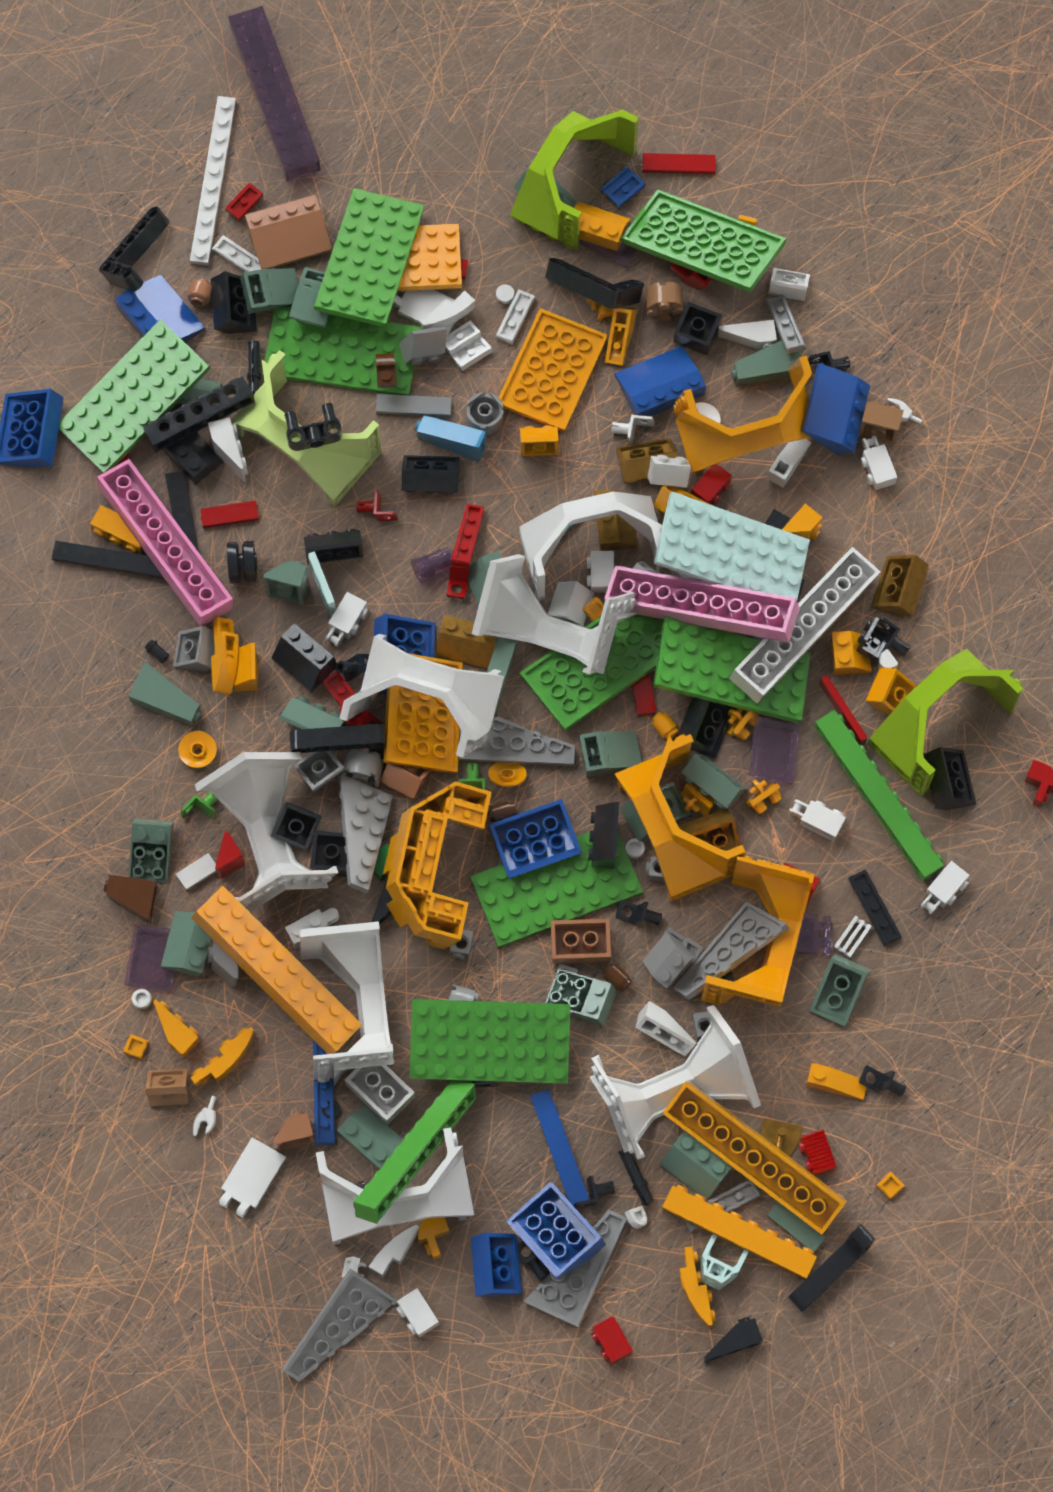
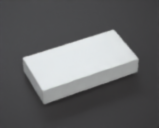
M208 853L176 873V876L186 891L216 873V863Z

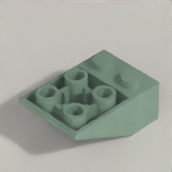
M307 267L304 268L289 314L290 319L325 328L330 314L314 310L325 272Z
M295 268L261 269L244 272L241 276L249 314L293 305L298 288Z
M636 731L594 732L579 736L586 778L617 773L642 763Z
M134 819L131 832L130 878L163 883L168 882L174 821Z
M558 968L545 1003L570 1004L571 1016L604 1027L617 990L611 983Z

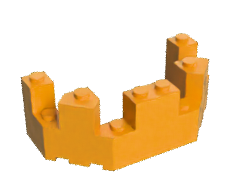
M456 781L414 805L401 815L398 833L390 839L383 874L388 875L386 889L393 899L386 905L400 928L408 924L415 936L427 939L426 945L442 950L461 940L469 904L465 901L432 892L447 820L483 830L492 793Z

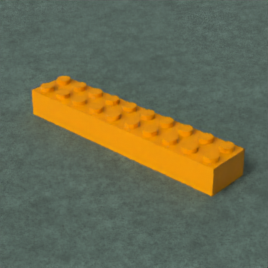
M224 886L191 917L327 1054L337 1052L362 1026Z
M689 1080L683 1084L662 1113L821 1235L847 1202L846 1199Z

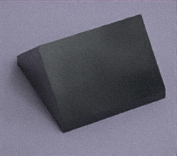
M286 801L278 813L271 836L307 850L322 816Z

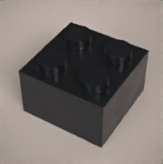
M687 302L674 332L673 342L708 355L717 335L718 327L721 325L722 314Z
M314 831L311 870H328L336 866L338 874L335 876L347 877V854H345L344 848L346 842L343 833Z

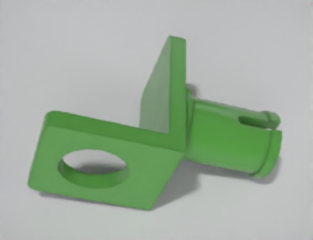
M473 763L472 771V764H467V779H459V783L485 790V778L478 779L479 765Z
M211 792L204 799L195 794L181 809V818H184L196 806L213 819L215 817V809L212 806L218 799Z

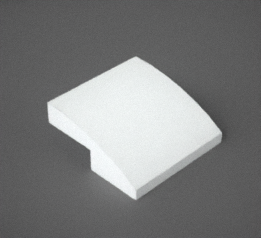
M471 320L446 335L445 349L461 371L493 352L492 347L481 336V332Z

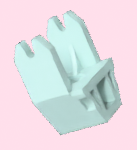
M713 1233L700 1259L701 1282L720 1290L737 1277L749 1251L744 1249L738 1263L731 1267L710 1256L711 1248L717 1237Z

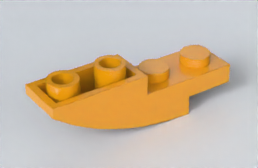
M217 616L213 619L215 654L211 656L213 692L230 695L237 670L239 640L238 634H234L233 620Z
M252 1026L248 1029L245 1027L237 1033L238 1036L234 1039L225 1040L219 1048L222 1056L214 1057L209 1061L208 1066L205 1068L200 1067L192 1073L193 1076L190 1078L196 1088L211 1077L218 1083L238 1065L254 1038L255 1032Z
M692 1246L684 1247L686 1267L679 1268V1276L685 1296L700 1321L707 1328H712V1322H716L714 1310H710L709 1302H712L711 1290H707V1285L698 1286V1283H701L700 1271H696L695 1264L698 1263L697 1251L693 1252Z

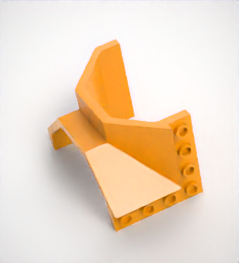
M807 355L799 357L788 368L794 391L776 416L735 428H728L698 412L691 389L682 392L675 401L673 409L677 416L675 420L687 460L691 466V473H699L708 467L780 444L804 439L812 440L811 437L802 432L809 402L805 384L812 374Z
M685 734L680 735L674 739L675 741H672L669 735L663 754L615 773L620 793L625 791L632 801L654 848L670 902L733 876L737 856L742 857L745 855L743 845L724 851L682 831L678 827L660 789L659 783L663 771L689 760L691 743L694 742L691 734L687 736Z
M746 855L742 857L737 856L731 884L755 890L768 913L786 923L789 929L768 943L762 968L735 982L707 975L701 1001L720 1006L736 995L781 1007L814 873L757 859L755 861L752 857Z

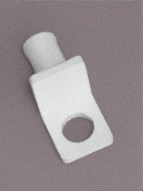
M631 415L629 424L613 422L611 433L628 435L629 444L633 445L636 425L654 427L655 422L653 417Z

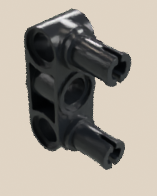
M332 403L322 405L324 422L311 423L300 427L295 411H289L284 414L288 428L286 436L290 449L301 451L318 448L341 440L342 427L340 421L335 416ZM331 429L338 430V432L334 434L330 433L329 431ZM295 437H298V438L301 439V440L298 441V442H293V441H292V439L295 438Z

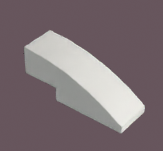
M466 291L452 303L446 298L421 322V330L448 326L458 321L475 308V299Z
M415 1225L403 1231L386 1244L370 1264L369 1270L383 1278L393 1261L401 1264L418 1235L419 1226Z

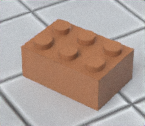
M609 919L551 921L552 964L611 962Z

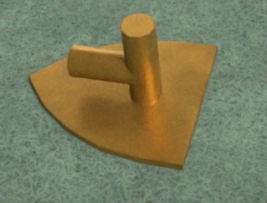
M764 1118L761 1136L790 1156L798 1145L802 1126Z

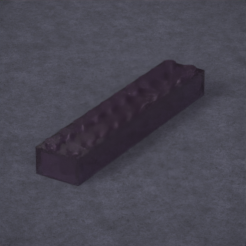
M263 6L228 16L233 38L286 181L320 171L319 157Z

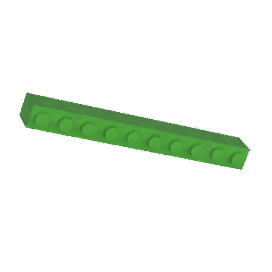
M835 710L817 720L814 729L922 883L940 872L944 866L942 857L938 853L935 854L930 840L927 837H923L918 823L911 820L909 810L905 806L902 807L897 793L891 791L888 787L887 779L883 775L880 776L877 771V765L866 756L867 752L863 745H859L855 740L854 732L851 729H847L842 715H837Z
M452 1080L446 1085L441 1095L436 1097L435 1102L426 1110L424 1116L416 1122L415 1127L410 1133H407L403 1142L396 1147L390 1158L386 1159L385 1164L375 1173L373 1179L365 1185L360 1195L354 1199L353 1207L355 1208V1216L357 1218L375 1224L379 1222L445 1139L443 1129L451 1127L452 1130L476 1100L475 1084L464 1080Z

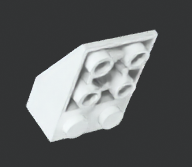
M230 417L209 422L208 426L215 453L243 482H246L245 475H248L247 465L235 423L231 424Z

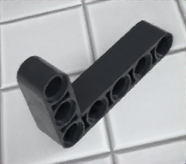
M158 206L152 207L146 212L100 266L99 271L111 285L129 291H137L142 287L144 281L132 266L169 224V219Z
M558 258L549 259L545 278L611 309L639 303L644 288L643 282L633 279L612 284Z
M382 724L290 731L291 752L310 753L368 748L369 753L377 752L381 755V759L384 758L386 741L385 728Z
M860 1224L848 1236L846 1242L800 1284L788 1298L803 1312L872 1246L876 1238Z

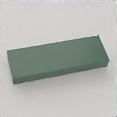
M779 1202L767 1214L768 1218L790 1236L814 1252L826 1239L824 1235H821Z

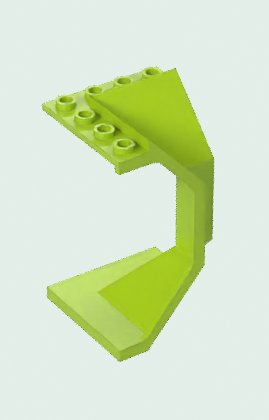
M620 110L591 120L572 111L553 127L529 166L510 216L521 224L525 223L531 226L537 232L541 231L547 234L552 240L557 239L563 242L568 248L578 249L580 216L582 212L560 200L553 170L572 140L599 139L634 156L637 151L639 117L625 110Z
M965 649L941 663L916 686L869 738L868 745L923 797L928 792L935 773V769L923 757L928 709L958 681L982 686L1007 712L1012 714L1023 691L1022 684L1018 679L1012 678L1015 670H988L968 649Z

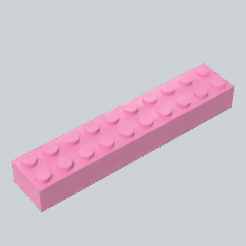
M130 459L97 476L98 489L115 512L119 514L145 553L200 627L212 622L215 617H220L233 610V598Z
M615 566L604 598L606 600L631 591L635 593L634 598L636 599L635 606L631 611L638 615L660 619L668 616L687 624L790 642L800 609L796 598L621 566Z

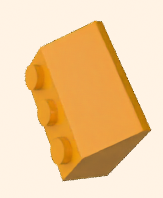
M578 201L574 208L582 212L580 216L579 239L618 252L621 245V237L626 232L630 219Z

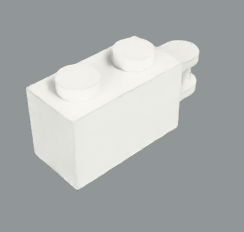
M875 435L867 440L865 438L862 439L865 450L860 461L863 469L866 468L868 472L867 480L869 485H872L875 491L896 484L897 475L885 444L879 446Z
M347 592L328 623L330 632L325 641L328 643L332 642L335 644V647H338L344 637L350 639L351 635H355L359 629L358 624L360 620H364L368 614L367 602Z
M794 800V806L790 808L789 813L801 819L800 825L834 842L846 819L843 813L836 809L832 811L826 808V805L820 801L814 802L811 800L808 805L800 800ZM801 808L806 810L804 814L799 812Z
M950 861L928 887L925 893L928 897L920 907H925L931 915L938 906L942 908L947 904L950 906L957 898L955 894L959 890L963 891L969 884L967 881L969 874L953 861ZM932 899L936 904L933 905L929 900Z
M330 908L321 913L318 909L286 926V934L295 950L300 947V929L329 927L338 921V911L335 908Z

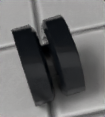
M244 541L242 553H240L237 542H227V565L230 584L240 583L241 571H244V578L247 583L257 582L258 565L254 541Z

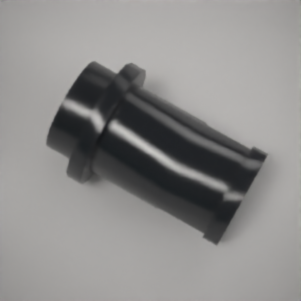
M150 640L146 644V652L151 653L160 663L165 662L169 657V653L163 650L157 641Z

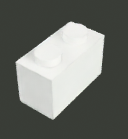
M651 456L647 477L650 484L687 488L691 466L684 457Z
M591 551V557H587V569H591V575H587V586H591L592 592H607L614 571V551Z
M417 1288L397 1301L398 1307L396 1310L401 1318L406 1317L409 1324H407V1327L412 1335L417 1334L420 1338L439 1325V1321Z

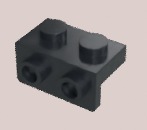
M877 616L872 622L869 620L863 630L866 632H862L857 642L859 645L856 649L857 652L873 662L877 661L891 635L876 625L879 620Z

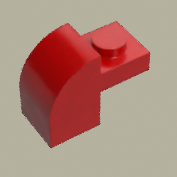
M672 263L670 269L682 278L681 282L695 289L706 287L712 279L675 263Z
M1033 760L1025 779L1026 783L1039 787L1032 805L1040 807L1042 802L1046 803L1049 793H1053V769L1037 760Z

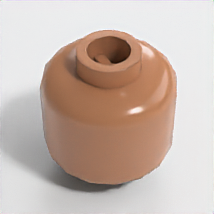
M205 279L192 281L187 293L190 303L195 307H203L209 304L212 297L211 284Z

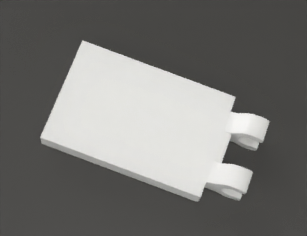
M435 290L402 291L405 292L404 296L401 299L396 295L393 307L399 309V315L421 325V322L446 298L451 303L454 299ZM456 322L446 326V335H448L451 332Z
M252 1137L221 1187L225 1193L219 1200L220 1205L227 1208L232 1198L241 1203L236 1213L244 1218L250 1206L254 1209L257 1208L286 1160V1156Z

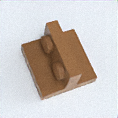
M188 1070L148 1071L146 1096H148L149 1106L188 1104Z

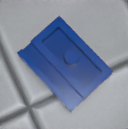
M627 166L601 188V193H604L606 198L620 209L645 187V182Z

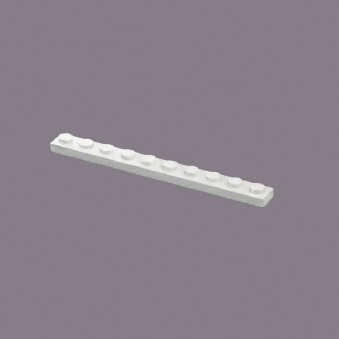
M218 96L190 264L209 266L236 98Z

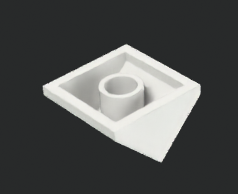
M774 268L769 295H784L785 298L805 301L810 274Z
M577 581L558 582L548 615L583 627L587 615L582 609L593 599L594 592Z

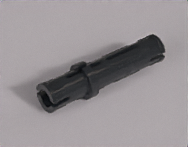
M256 340L248 342L247 380L253 395L259 389V380H261V374L259 373L260 343Z
M623 1149L618 1151V1154L633 1183V1190H636L642 1206L654 1202V1199L647 1187V1180H644L633 1155L629 1151L624 1153Z

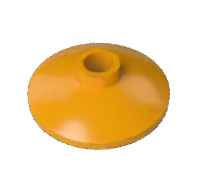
M193 731L181 739L178 752L180 759L187 766L203 768L214 760L217 746L213 737L208 733ZM195 750H202L200 754H195Z
M495 763L489 768L488 776L493 783L499 786L513 787L525 781L527 772L520 764Z

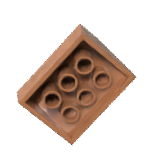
M316 195L245 215L247 228L261 269H272L332 251Z

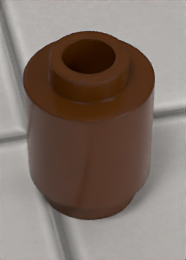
M513 801L490 806L491 810L488 811L491 822H497L517 815Z
M610 964L603 971L605 974L603 979L621 992L632 982L629 978L630 975L617 964L614 966Z

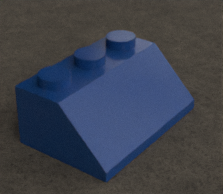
M482 1233L472 1236L471 1248L475 1297L522 1294L517 1234Z

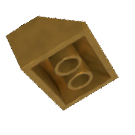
M671 438L616 447V454L624 483H635L641 479H648L651 456L665 455L668 458L677 457V451Z
M610 489V490H601V491H594L593 496L600 495V494H604V493H609V492H613V491H614V492H621V491H617V490H613V489ZM618 514L596 519L600 551L638 548L635 528Z
M917 555L887 556L871 607L897 616H913L929 564Z
M444 615L435 657L487 670L498 637L473 635L474 622Z
M727 808L678 826L682 831L724 851L741 845L734 817Z

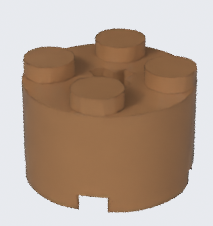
M660 282L648 286L646 288L647 316L661 318L662 321H670L672 317L683 314L684 304L681 285L675 282H666V285H660Z

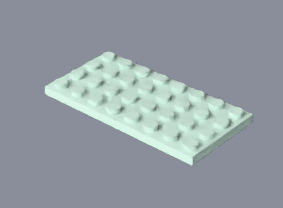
M671 492L667 502L654 564L709 583L792 597L797 600L810 540Z

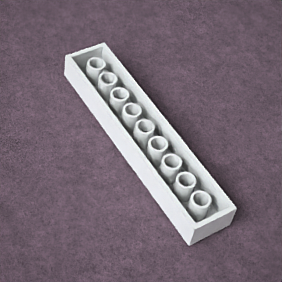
M852 547L798 603L800 609L790 642L764 638L738 665L729 679L758 704L875 581L880 571Z

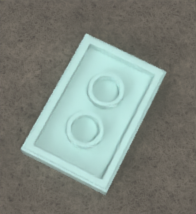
M314 551L308 555L309 566L327 612L330 616H333L336 611L335 601Z

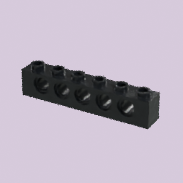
M243 376L234 378L228 384L215 388L211 393L201 395L189 404H183L176 411L168 412L156 421H150L143 427L145 436L155 453L207 427L209 422L221 420L254 403L253 392ZM231 394H234V395H235V396L232 397V398H229V397H228V396L231 395ZM213 403H219L217 406H211ZM198 411L202 412L199 415H195V413ZM180 420H186L184 423H178ZM165 428L169 429L166 432H161Z

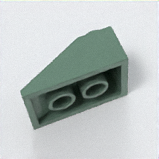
M673 782L660 787L676 823L692 815L691 811L686 812L684 810L687 805L682 801L683 798ZM629 799L621 807L620 811L640 842L649 837L632 801Z
M834 954L830 959L809 1011L846 1026L871 969Z

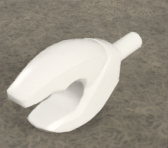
M887 399L888 403L904 410L902 422H907L911 419L919 424L922 423L923 420L912 415L913 411L906 403L898 399Z
M215 1096L211 1097L208 1108L204 1107L196 1116L193 1124V1136H197L200 1125L203 1122L207 1123L206 1135L214 1128L216 1111L212 1110L216 1100Z

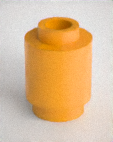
M659 712L652 718V726L663 739L666 738L668 740L669 735L672 739L678 734V726L666 712L663 714Z

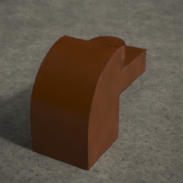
M394 353L376 354L378 388L396 387Z

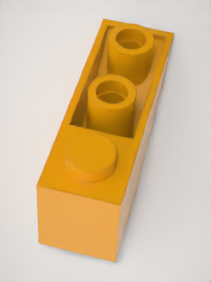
M100 505L90 522L92 532L99 537L105 536L109 538V541L115 545L121 544L125 546L131 553L137 552L142 554L141 545L119 514Z
M155 999L153 1002L170 1047L185 1058L200 1042L199 1033L192 1026L189 1028L183 1024L184 1019L177 1013L173 1015L169 1011L170 1007L165 1002L161 1001L159 1003Z

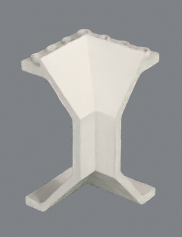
M614 491L561 503L519 526V534L535 595L539 602L545 600L544 566L571 524L618 514L649 540L655 560L662 525L658 523L651 496ZM656 565L657 572L662 573V566Z
M517 554L490 561L472 630L473 635H491L530 642L577 658L588 666L583 668L584 673H604L616 625L637 614L631 611L636 602L634 592L627 591L626 594L606 599L599 626L588 629L546 613L522 575L525 556Z
M378 634L374 636L361 691L344 700L339 719L347 721L369 708L372 694L393 685H398L440 698L444 701L461 729V737L456 752L457 756L464 757L486 742L504 676H501L502 671L494 669L485 673L451 668L402 651L385 641L386 635Z
M243 752L195 784L197 791L211 792L246 829L259 874L253 889L241 897L235 898L245 908L247 907L249 912L285 890L328 888L327 882L331 881L332 877L338 874L336 866L328 870H309L296 861L291 844L271 836L278 813L284 805L290 769L294 764L302 760L300 752Z
M379 922L300 929L301 960H322L355 992L358 1018L362 1024L360 1027L361 1039L348 1052L313 1056V1078L318 1080V1082H328L330 1078H333L335 1086L347 1069L394 1064L393 1044L390 1041L383 984Z
M714 1005L707 1007L711 1020L710 1025L686 1062L639 1084L609 1077L604 1071L599 1055L591 1058L594 1065L591 1069L594 1075L590 1076V1079L609 1108L624 1153L627 1151L630 1154L634 1153L637 1159L645 1157L638 1145L639 1139L653 1120L664 1115L662 1114L687 1080L713 1099H745L750 1102L753 1108L761 1106L741 1042Z
M451 1127L443 1129L447 1147L446 1158L426 1184L404 1189L377 1224L355 1216L353 1202L364 1189L329 1171L324 1151L316 1152L333 1245L341 1244V1240L379 1227L426 1218L458 1217L459 1221H465L467 1216H473L474 1210L463 1157V1145L458 1146L456 1132L452 1133Z

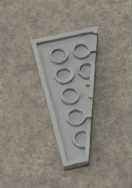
M494 717L486 742L466 756H459V761L574 766L575 745L556 738L547 737L537 731L528 730L521 725L502 718Z
M340 774L338 784H340L341 788L339 794L342 800L341 816L343 837L346 842L344 848L345 854H347L348 886L367 893L393 795Z
M746 901L673 987V990L687 1000L692 999L703 991L707 975L721 978L787 931L789 926Z
M608 1210L593 1226V1229L602 1237L606 1245L592 1258L558 1279L550 1272L523 1303L578 1328L627 1221V1217Z
M349 1269L281 1370L300 1382L315 1370L318 1364L327 1357H331L335 1353L334 1351L347 1344L368 1327V1324L376 1317L383 1315L384 1311L391 1305L394 1306L398 1300L352 1269Z

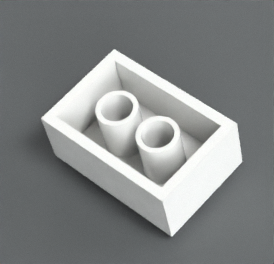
M387 1065L356 1068L345 1079L346 1086L387 1125L415 1098V1092Z

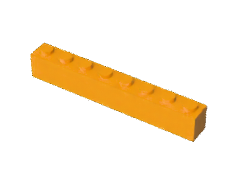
M672 1185L662 1206L663 1210L683 1220H687L711 1234L714 1233L717 1237L742 1249H746L750 1253L805 1280L807 1279L817 1256L813 1255V1250L806 1247L801 1249L795 1246L796 1242L785 1238V1240L778 1238V1233L767 1229V1231L760 1229V1225L754 1221L749 1220V1222L742 1220V1216L736 1212L723 1211V1206L715 1202L711 1205L705 1202V1197L699 1194L693 1196L687 1193V1188L681 1185H677V1187Z

